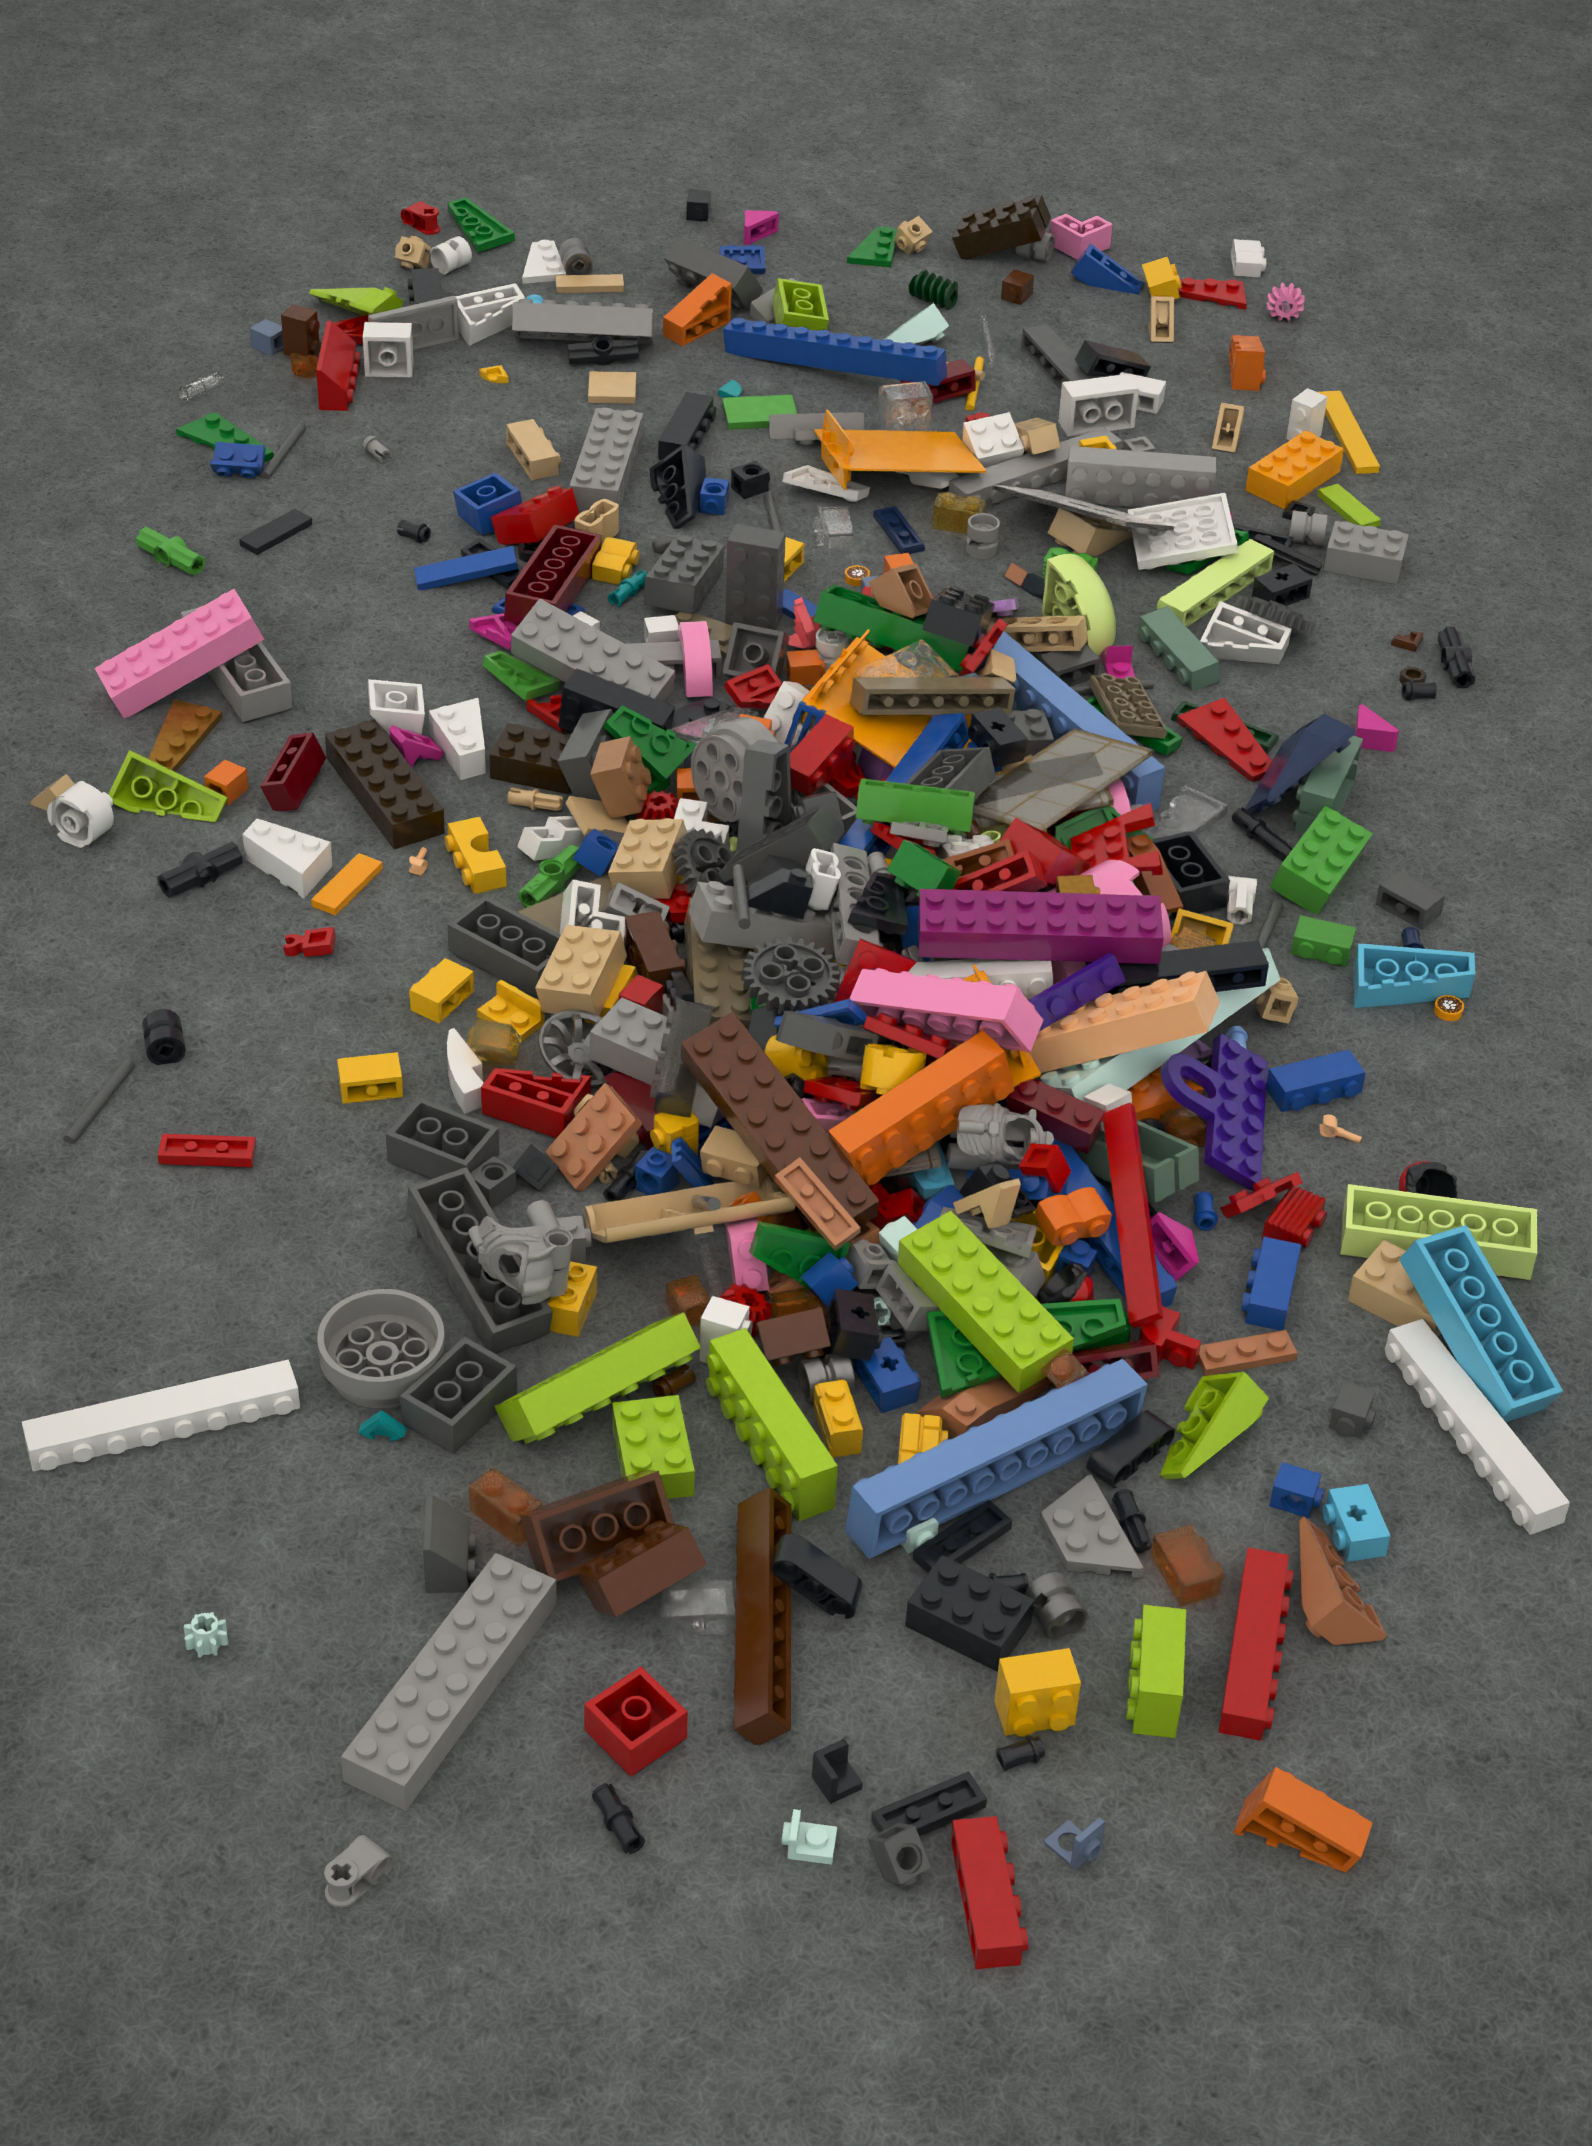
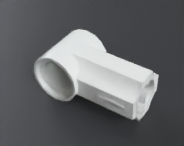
M1228 876L1230 884L1227 897V919L1234 924L1244 925L1251 922L1257 879Z

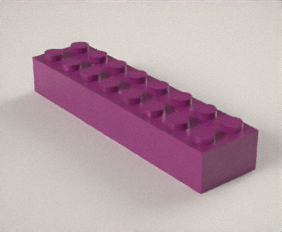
M920 889L918 957L1094 962L1110 952L1115 955L1118 963L1160 964L1164 940L1160 896Z

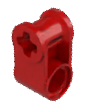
M419 201L401 210L400 215L404 224H409L410 227L427 235L438 234L441 231L437 220L439 210L436 207Z

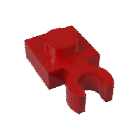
M334 927L305 930V935L303 936L297 934L286 935L285 940L287 944L283 945L284 953L287 956H296L303 952L305 957L333 954L336 941Z

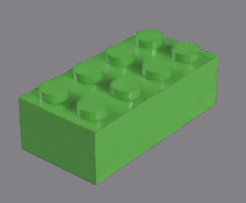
M1325 805L1281 864L1270 888L1309 912L1318 915L1362 855L1373 834Z

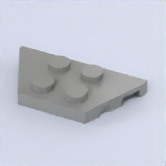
M1092 1474L1087 1475L1041 1512L1040 1520L1066 1571H1092L1096 1574L1110 1575L1111 1569L1132 1571L1133 1578L1143 1577L1144 1567Z

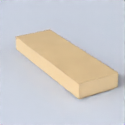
M623 274L555 276L556 293L624 292Z

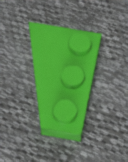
M502 651L483 657L482 666L525 701L546 696L559 690L560 680Z

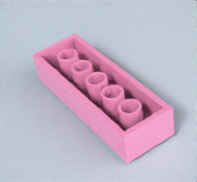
M232 589L210 603L199 607L196 611L182 619L176 620L161 631L150 635L140 643L129 647L126 651L112 659L106 660L96 667L95 670L123 718H127L265 639L235 589Z
M881 968L875 970L862 969L849 998L867 1016L879 1017L880 1013L889 1014L898 1018L897 1023L903 1025L909 1023L924 1029L923 1032L941 1035L950 1039L951 1042L963 1043L984 1030L1001 1048L1031 1052L1043 1023V1018L1035 1010V1006L1026 999L1019 987L1012 984L1000 986L992 985L986 981H978V983L967 982L956 977L950 980L931 974L917 976L906 971L892 973Z

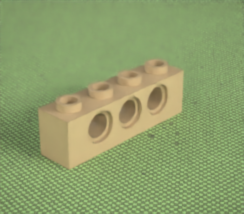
M1085 615L1000 618L1008 624L1004 632L1028 652L1080 651L1088 641ZM999 618L990 619L986 636Z

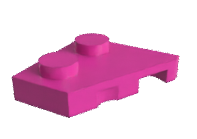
M504 613L469 619L470 630L511 650V634L518 625H515L513 622L504 621Z

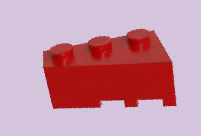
M554 486L547 489V492L535 496L528 501L491 516L498 543L502 545L532 543L545 538L553 525L565 526L575 520L577 515H579V510L572 488L562 489L561 486Z
M825 714L790 753L791 788L809 796L851 767L853 748L855 746L854 727Z
M494 1068L481 1086L482 1114L557 1138L574 1119V1108L587 1094L591 1095V1076L581 1075V1079L562 1078V1073H552V1077L533 1076V1071Z

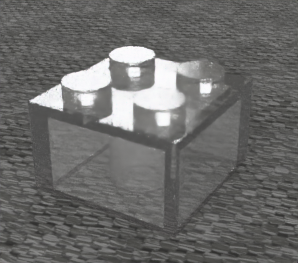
M926 382L879 386L877 417L879 430L931 431L933 395Z

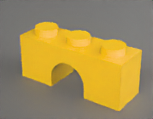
M476 817L448 823V835L444 837L445 846L448 852L453 851L455 867L462 869V879L465 886L470 885L474 894L507 887L506 866L498 850L489 851L488 831L481 818Z

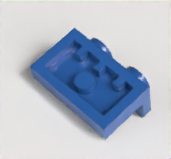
M720 246V255L748 266L753 274H765L764 246Z
M216 442L214 459L210 460V466L213 472H216L219 476L229 477L233 473L240 474L244 478H255V475H260L263 471L266 449L264 445Z

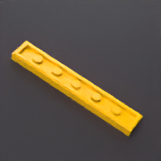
M1341 391L1318 392L1328 396L1325 415L1342 448H1344V452L1355 473H1379L1380 465Z

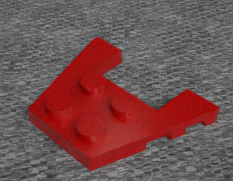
M1151 803L1070 838L1072 851L1092 864L1089 869L1106 860H1120L1132 865L1140 872L1151 871L1152 876L1163 874L1159 851L1130 857L1127 833L1155 826Z

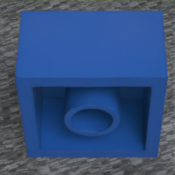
M496 472L453 491L458 515L481 535L495 531L491 516L522 503L520 490Z

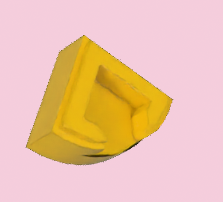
M501 365L479 369V375L487 381L509 383V377Z

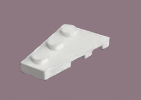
M541 240L539 242H532L522 276V284L555 281L556 275H566L554 241Z
M809 465L785 472L782 480L784 483L843 497L850 502H858V500L868 497L870 487L851 480L847 482L846 490H843L833 474Z

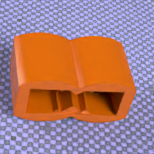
M1093 1187L1081 1188L1068 1195L1048 1197L1038 1203L1035 1214L1036 1221L1050 1243L1055 1246L1070 1245L1078 1238H1096L1103 1235L1108 1230L1112 1214Z

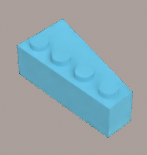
M1358 943L1353 966L1354 1008L1436 1001L1438 997L1443 995L1469 998L1475 978V953Z

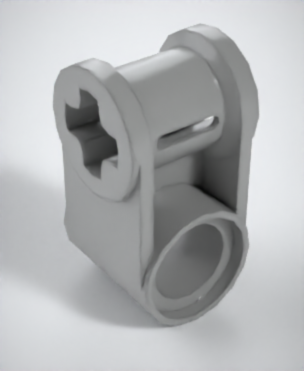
M361 1835L357 1837L347 1849L325 1867L324 1878L328 1884L325 1888L327 1902L334 1907L340 1908L353 1904L369 1888L379 1883L377 1879L383 1873L387 1875L391 1871L394 1857L367 1836Z

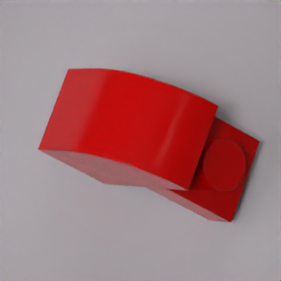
M879 1182L869 1186L879 1200L878 1215L870 1220V1222L877 1226L880 1231L888 1223L895 1222L903 1216L913 1224L919 1220L924 1212L922 1208L925 1202L912 1188L889 1194Z
M1162 1306L1164 1318L1140 1326L1138 1340H1146L1156 1344L1158 1366L1162 1359H1165L1175 1366H1184L1193 1370L1198 1362L1201 1341L1178 1333L1181 1313Z

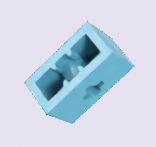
M1369 1485L1329 1489L1327 1502L1322 1507V1514L1327 1525L1331 1524L1334 1530L1333 1540L1337 1551L1342 1550L1347 1562L1386 1556L1391 1536Z

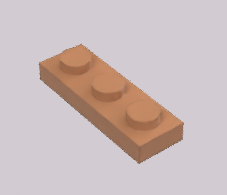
M800 1157L775 1175L776 1183L834 1251L860 1233L861 1227Z
M1282 1330L1201 1345L1198 1363L1204 1376L1293 1361L1297 1359L1298 1352L1287 1331Z

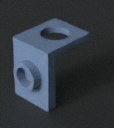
M1099 1817L1081 1831L1070 1820H1067L1044 1839V1843L1076 1870L1087 1860L1092 1861L1101 1852L1104 1845L1102 1840L1105 1821ZM1073 1834L1076 1836L1072 1851H1067L1060 1847L1058 1840L1062 1835Z

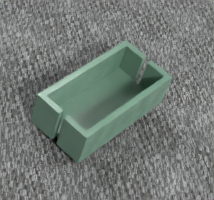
M1352 736L1348 739L1351 744L1340 753H1337L1335 750L1306 773L1304 785L1300 784L1296 795V800L1300 801V804L1296 806L1292 822L1296 823L1295 832L1304 834L1325 805L1340 813L1356 780L1359 764L1357 761L1360 758L1363 738Z
M1137 1120L1148 1201L1154 1203L1162 1201L1165 1197L1175 1193V1191L1183 1190L1187 1186L1199 1181V1148ZM1102 1131L1088 1154L1075 1148L1074 1150L1081 1160L1088 1164L1092 1174L1111 1182L1105 1132Z

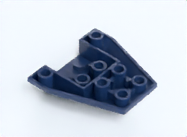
M1326 714L1302 726L1282 743L1245 809L1249 813L1254 811L1261 813L1268 807L1274 806L1283 798L1282 795L1285 792L1291 791L1302 782L1300 778L1335 750L1337 753H1340L1351 744L1348 739L1357 732L1352 727Z

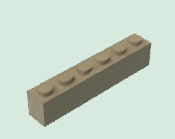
M854 677L850 704L861 715L972 714L995 708H1001L1008 714L1012 713L1016 689L1003 677Z

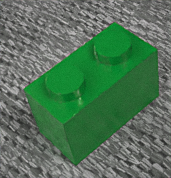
M903 840L887 869L888 872L896 876L894 881L907 889H910L912 886L918 890L916 894L918 897L920 889L952 890L962 873L919 844Z

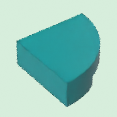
M734 380L718 389V396L723 398L741 397L742 394L740 384Z
M380 1410L360 1424L358 1433L374 1440L375 1435L390 1436L389 1441H395L405 1437L407 1427Z

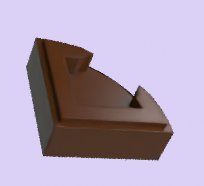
M1412 631L1410 635L1401 636V634H1398L1392 639L1391 645L1416 652L1424 633Z

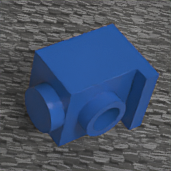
M1076 1240L1070 1245H1064L1058 1255L1055 1273L1067 1265L1080 1263L1082 1264V1269L1089 1272L1091 1277L1095 1269L1094 1264L1097 1251L1091 1249L1089 1244L1083 1240Z

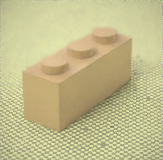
M1033 418L1014 424L1023 444L1024 452L1034 455L1060 448L1056 423Z
M534 419L506 424L507 445L531 480L559 475V467L561 466L560 454L555 452L551 441L547 440L543 429L538 427Z

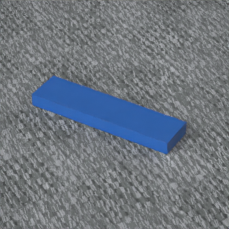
M514 546L416 567L414 570L418 590H426L516 570L518 565Z

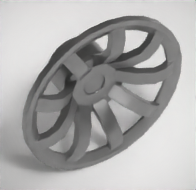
M565 1010L552 1015L542 1026L538 1037L540 1054L546 1065L552 1072L562 1073V1078L580 1079L581 1072L589 1069L596 1078V1080H591V1087L602 1086L604 1084V1075L600 1067L596 1065L599 1062L589 1058L590 1033L585 1040L582 1039V1019L596 1023V1026L602 1018L583 1010ZM566 1018L573 1019V1038H571L566 1026L560 1020ZM551 1026L559 1031L563 1042L557 1038L546 1037ZM546 1045L558 1048L561 1054L551 1060Z

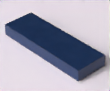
M896 506L873 511V517L900 554L925 551L924 543Z

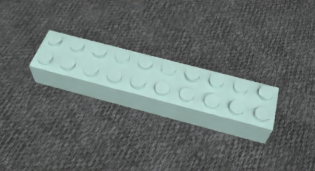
M1263 948L1269 963L1266 985L1263 987L1216 992L1220 1003L1208 1032L1281 980L1269 948ZM1206 1033L1045 1073L1040 1079L1041 1082L1083 1102L1084 1096L1108 1083L1128 1090L1163 1065L1172 1055L1181 1052Z

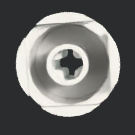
M79 781L49 804L47 809L48 820L51 827L54 824L60 831L57 835L62 841L83 848L85 845L94 842L112 827L114 821L111 808L113 800L107 793H101L95 787L84 781Z

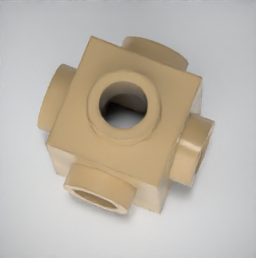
M918 215L911 221H904L898 226V232L894 241L908 255L915 251L919 253L926 247L933 231Z
M412 235L410 238L401 236L400 242L395 248V258L401 262L403 268L410 270L414 269V267L420 269L428 268L431 247L423 242V239Z
M1280 977V981L1253 999V1003L1262 1018L1289 1024L1299 998L1291 983Z

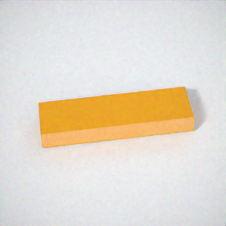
M358 853L311 899L312 907L336 916L383 869V862Z

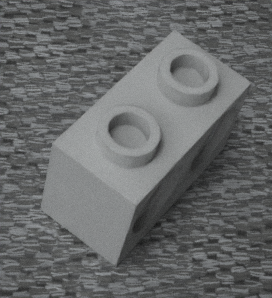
M618 882L608 894L601 912L625 917L659 911L664 922L670 907Z

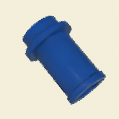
M1206 1191L1198 1192L1193 1197L1196 1212L1193 1216V1221L1200 1230L1208 1231L1217 1224L1218 1214L1214 1211L1212 1194Z

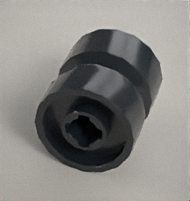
M159 1009L147 1014L143 1019L142 1029L148 1059L156 1065L179 1062L186 1052L180 1017L176 1012L167 1009Z

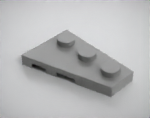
M943 1207L940 1216L952 1211L982 1243L1030 1258L1037 1226L1010 1220L1007 1225L989 1229L982 1214L971 1217L970 1212H965L957 1215L955 1209Z

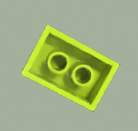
M778 278L772 299L776 325L785 324L788 327L795 328L806 327L809 330L816 331L827 330L829 317L822 285Z
M679 1395L613 1402L612 1430L622 1478L646 1469L659 1471L667 1499L694 1496L695 1470Z
M1143 1605L1141 1619H1134L1133 1640L1137 1641L1131 1640L1129 1662H1131V1669H1129L1127 1690L1130 1691V1698L1127 1700L1126 1720H1133L1132 1733L1170 1738L1176 1737L1183 1699L1186 1609Z

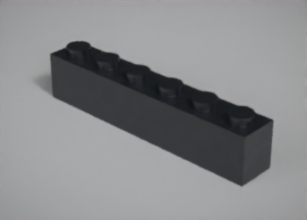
M1258 940L1163 951L1160 964L1118 963L1126 981L1106 993L1114 995L1124 992L1133 986L1141 988L1149 986L1160 979L1172 980L1179 978L1187 972L1199 973L1207 971L1215 992L1263 987L1266 985L1269 963ZM1085 962V966L1091 964L1092 962Z

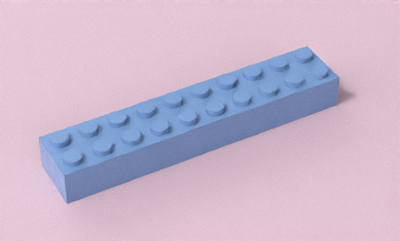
M1002 633L993 650L1014 659L1016 681L1011 685L1016 690L1012 710H1044L1054 738L1053 748L1074 733L1146 752L1007 633ZM987 657L976 670V672L985 667ZM1149 757L1120 778L1125 787L1129 804H1142L1143 806L1151 803L1153 811L1160 807L1165 767L1154 757Z
M1121 1359L1112 1364H1106L1085 1377H1078L1066 1386L1053 1389L1032 1402L1027 1401L1015 1410L1006 1414H999L993 1420L978 1427L974 1426L964 1434L953 1439H946L938 1446L925 1452H919L898 1465H891L879 1474L868 1479H861L852 1486L845 1532L868 1559H871L906 1542L907 1530L918 1524L935 1518L939 1525L982 1505L988 1500L997 1498L1094 1451L1141 1414L1148 1384L1124 1359Z

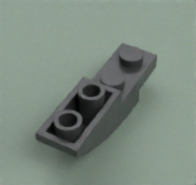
M784 1010L776 1036L777 1041L791 1046L863 1063L865 1045H895L896 1041L867 1030L863 1026L845 1024L833 1018Z

